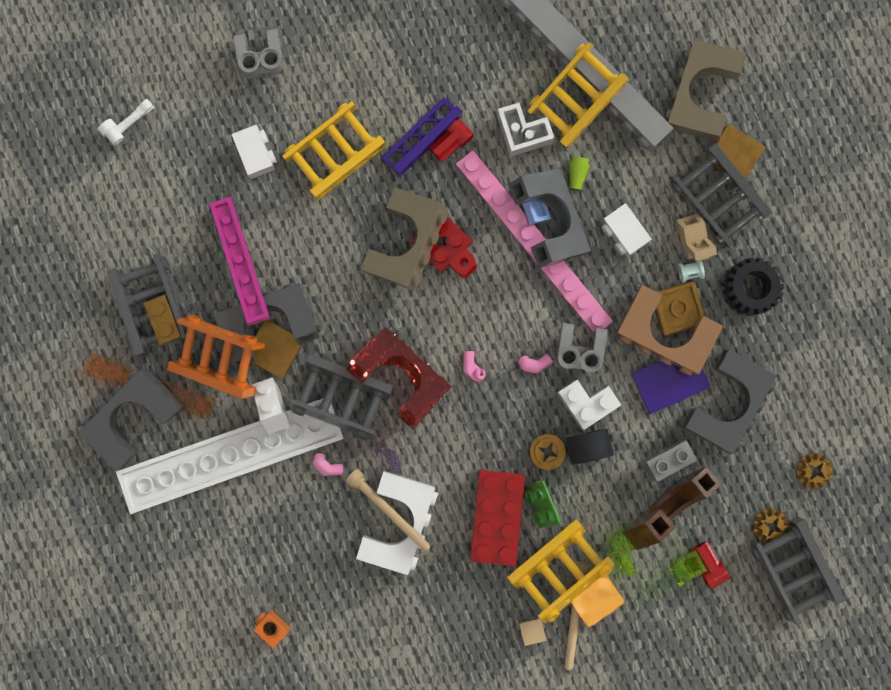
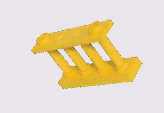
M590 42L586 45L582 43L574 52L576 55L544 93L541 96L536 95L529 103L531 107L528 112L530 114H535L539 110L562 132L563 138L560 142L565 147L571 146L630 80L624 73H621L619 76L617 74L614 75L590 53L594 45ZM583 59L608 81L607 85L609 87L604 93L598 92L575 70L576 66ZM568 76L592 98L591 101L594 104L588 110L586 108L583 109L560 87L561 83ZM553 93L577 115L578 121L573 127L571 125L568 126L545 104V101Z
M353 101L349 104H342L336 110L337 113L297 145L292 144L286 148L285 154L282 156L287 164L294 160L312 182L313 188L310 192L317 201L386 147V143L380 135L377 138L371 137L352 114L356 110ZM344 119L347 120L365 143V147L359 152L357 150L354 151L335 128ZM327 132L347 155L346 159L348 161L341 166L334 162L317 141ZM309 146L313 148L330 170V175L324 180L316 175L300 155Z
M577 519L507 577L517 589L524 587L543 610L538 617L545 624L554 621L560 615L559 612L600 577L604 578L609 575L613 570L612 567L615 565L609 556L602 560L583 538L586 530ZM572 543H576L596 566L586 575L566 553V548ZM554 558H559L578 581L568 590L548 567L549 562ZM536 573H542L560 595L551 605L531 582L532 577Z

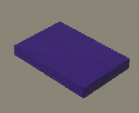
M658 361L631 373V376L648 413L652 414L710 388L711 385L703 368L700 374H692L690 377L679 371L680 367L674 364L668 366Z

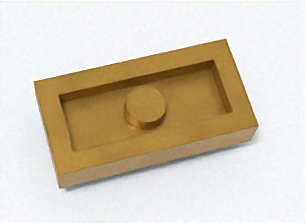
M166 295L143 303L159 345H164L181 338Z

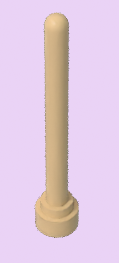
M359 469L353 471L346 479V483L351 488L360 489L423 551H428L430 544L366 483L365 475Z
M574 561L584 574L590 571V563ZM573 605L564 665L568 671H571L574 666L580 618Z

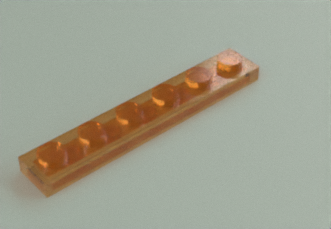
M91 352L83 373L116 386L121 384L124 386L129 381L127 377L135 368ZM157 377L185 405L181 409L182 411L206 420L210 419L217 399Z

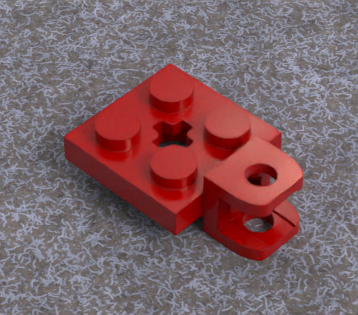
M447 217L439 230V238L445 237L447 245L445 247L433 245L429 262L441 273L450 266L460 277L466 279L477 269L474 256L467 250L473 241ZM417 235L410 241L412 246L416 242Z

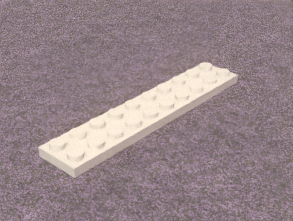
M323 399L308 403V405L319 409ZM331 403L328 413L336 415ZM289 410L286 411L290 427L268 435L261 421L116 471L129 512L133 514L342 440L344 437L341 428L306 414L299 416Z

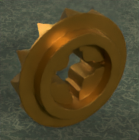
M541 435L531 444V459L541 469H555L565 459V445L555 435ZM552 443L551 451L557 456H548L543 461L544 453L539 450V447L547 448Z
M818 453L805 455L797 465L799 481L810 489L823 488L830 483V479L834 474L832 464L827 457ZM808 465L812 467H818L819 465L818 471L822 476L814 475L811 477L813 472Z
M776 509L761 511L753 523L756 537L765 544L789 532L790 528L788 518ZM775 521V526L780 531H771L769 533V527L764 522L773 523Z

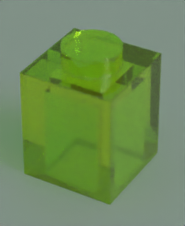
M696 550L677 559L669 566L680 587L700 577L707 571Z

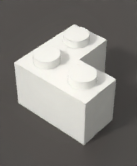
M520 103L498 109L497 118L510 157L553 143L554 136L548 117L526 123Z
M575 380L557 392V395L581 430H585L621 406L609 386L589 397L579 381Z

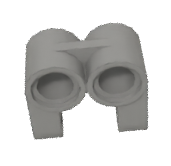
M278 28L266 30L269 47L260 52L249 51L245 33L234 35L238 66L246 77L255 78L267 73L275 75L283 70L284 58ZM269 58H277V62L275 64H267ZM254 61L255 65L253 68H245L247 62Z
M562 323L557 349V358L560 365L567 369L576 368L588 372L599 370L603 364L607 329L595 328L592 347H583L572 344L574 324ZM566 351H572L574 358L566 361L562 358L563 354ZM587 355H595L596 361L593 364L585 363Z

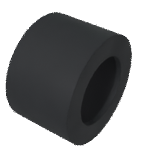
M608 428L566 438L572 465L600 460L614 455Z

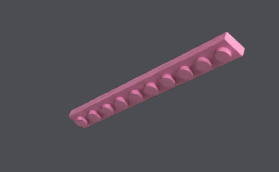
M471 151L456 163L457 168L536 263L531 247L546 240L534 224H529L526 214L518 205H515L513 198L477 154ZM564 261L540 268L593 334L595 328L604 329L613 322Z

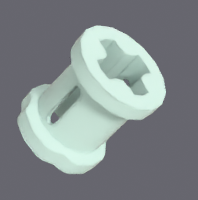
M700 260L686 265L680 263L677 266L681 283L698 277L700 279L705 278L704 266Z

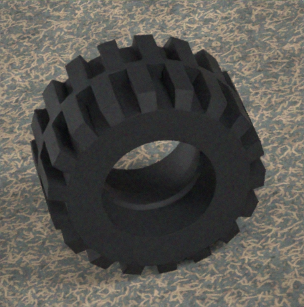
M749 258L734 265L726 273V279L722 283L725 286L722 293L727 296L724 300L726 303L730 302V308L732 310L737 309L741 315L753 316L771 310L772 307L779 303L778 299H781L783 296L781 290L784 289V284L780 282L783 276H778V267L773 268L771 266L772 262L769 260L764 262V258ZM748 274L757 276L763 283V294L757 300L749 298L743 291L742 282Z

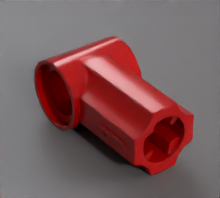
M460 119L455 120L446 129V133L429 147V150L441 163L459 147H464L474 137V133Z
M707 541L699 543L689 550L701 570L700 574L710 590L731 579L728 571L718 561Z

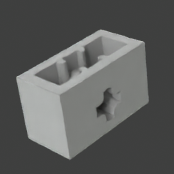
M680 440L643 460V463L652 480L658 482L696 462L697 459L687 440Z

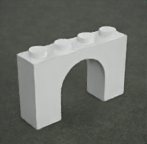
M383 471L377 494L399 500L410 508L414 517L413 529L420 535L423 526L428 527L432 515L428 514L429 506L435 505L438 493L434 492L435 486L387 471ZM364 535L356 559L408 575L410 570H415L418 558L414 557L416 549L421 548L409 537L400 542L389 543Z

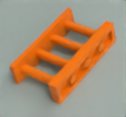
M196 315L178 318L177 323L187 327L182 356L178 360L169 361L167 370L240 399L254 396L256 387L249 385L246 377L252 351L263 349L265 344L257 341V338L254 336H242L201 321V317ZM196 330L206 334L200 364L198 365L192 363L190 359ZM214 337L224 340L219 369L216 372L210 370L211 367L209 366ZM233 344L243 347L236 379L229 377L227 373Z

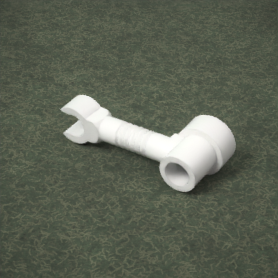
M146 99L123 122L116 125L112 119H108L97 130L115 146L124 139L122 133L129 126L148 114L155 107Z

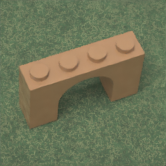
M641 285L615 334L619 336L618 340L629 346L632 343L639 346V351L648 356H651L652 353L660 357L659 361L668 366L674 364L680 367L679 371L691 377L692 374H700L723 325L705 316H701L690 337L682 346L677 348L665 347L654 339L650 330V320L662 294Z

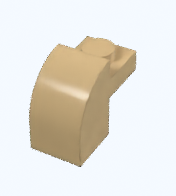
M698 214L676 220L679 236L689 260L703 261L717 255L716 246L707 236L705 221Z

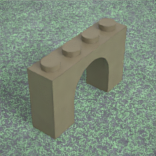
M694 39L692 47L688 46L684 59L688 60L686 67H681L678 80H681L679 88L675 87L671 100L675 101L673 108H668L665 120L674 128L673 131L719 143L727 115L704 110L695 105L690 98L689 89L696 79L710 74L738 81L746 52Z
M394 187L386 208L392 213L413 220L416 223L418 231L416 242L407 253L401 256H388L369 249L361 270L371 276L415 291L416 286L421 282L422 271L430 260L432 247L438 241L441 225L447 219L448 209L441 202Z

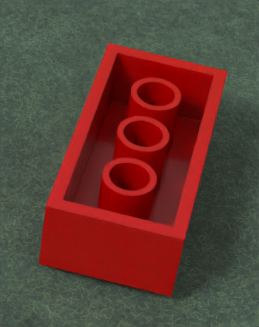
M479 469L470 562L516 566L525 481L524 474Z

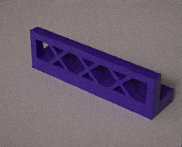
M443 97L381 159L401 177L429 150V147L446 133V129L455 120L462 118L463 111L457 105L454 107ZM445 105L450 112L443 119H437V111ZM435 114V119H429ZM425 122H435V127L429 133L422 134V125ZM410 137H419V142L412 149H406V141ZM393 153H403V158L396 165L388 159Z

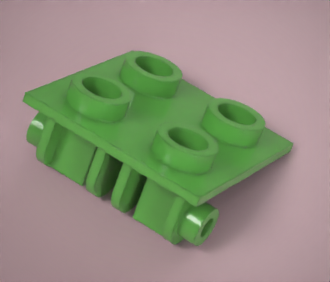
M540 479L533 482V484L525 485L524 496L531 505L534 521L539 527L543 528L562 524L545 482Z

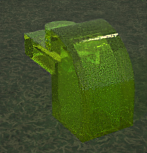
M631 524L617 529L610 536L607 545L608 556L610 558L619 557L616 560L620 573L624 572L628 577L637 574L629 555L630 551L636 549L622 533Z

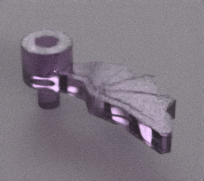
M385 442L377 443L375 445L376 451L382 453L395 474H399V467L401 465L399 455H396L395 451L387 449Z

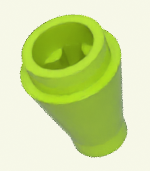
M572 156L571 162L569 161V188L582 190V185L590 168L589 159Z

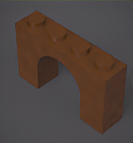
M707 466L683 476L622 533L636 550L660 543L676 528L671 522L675 516L692 504L707 499L722 484Z

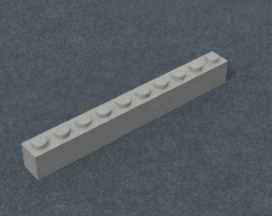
M499 0L506 9L509 7L515 13V18L521 24L525 23L530 28L529 31L535 39H541L546 44L545 48L551 55L556 54L561 59L560 63L564 68L576 56L574 54L576 49L582 43L585 45L588 43L548 0ZM594 47L591 49L590 53L614 75H620ZM584 59L576 66L575 70L598 92L604 93L609 87L607 85L608 81ZM629 82L607 105L608 113L614 118L618 117L623 122V128L628 133L633 132L638 137V143L644 149L648 148L652 151L674 129Z

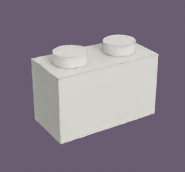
M254 125L232 134L250 179L276 170L273 163L277 161L273 151H268L265 143L269 141L264 129L260 131L258 126Z
M626 203L602 220V230L608 237L612 236L616 242L614 244L615 248L621 255L625 254L626 257H629L652 240Z
M273 377L252 384V386L256 387L254 397L259 418L268 435L290 427L281 392Z

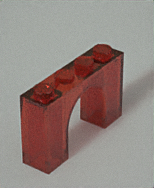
M386 327L351 360L346 368L362 384L378 368L385 365H394L405 370L413 381L414 393L396 415L412 429L422 421L452 387L444 377L438 375L427 362L414 353L412 348L406 346L398 339L394 332Z

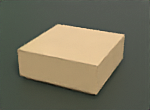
M540 618L519 622L524 646L547 641Z

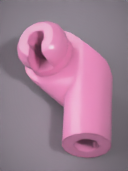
M464 351V373L473 381L483 380L486 372L474 363L475 352Z
M545 354L538 360L529 359L525 355L518 361L521 369L530 373H539L553 363L548 354Z
M322 453L314 455L312 464L322 475H343V464H329Z

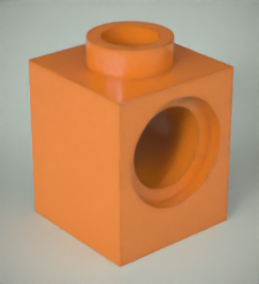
M273 610L268 614L263 612L255 621L258 625L254 631L272 648L291 630V627ZM266 623H274L276 625V632H268L265 627Z

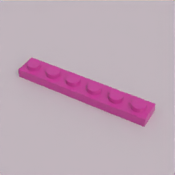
M227 197L210 203L248 326L270 319L232 198Z

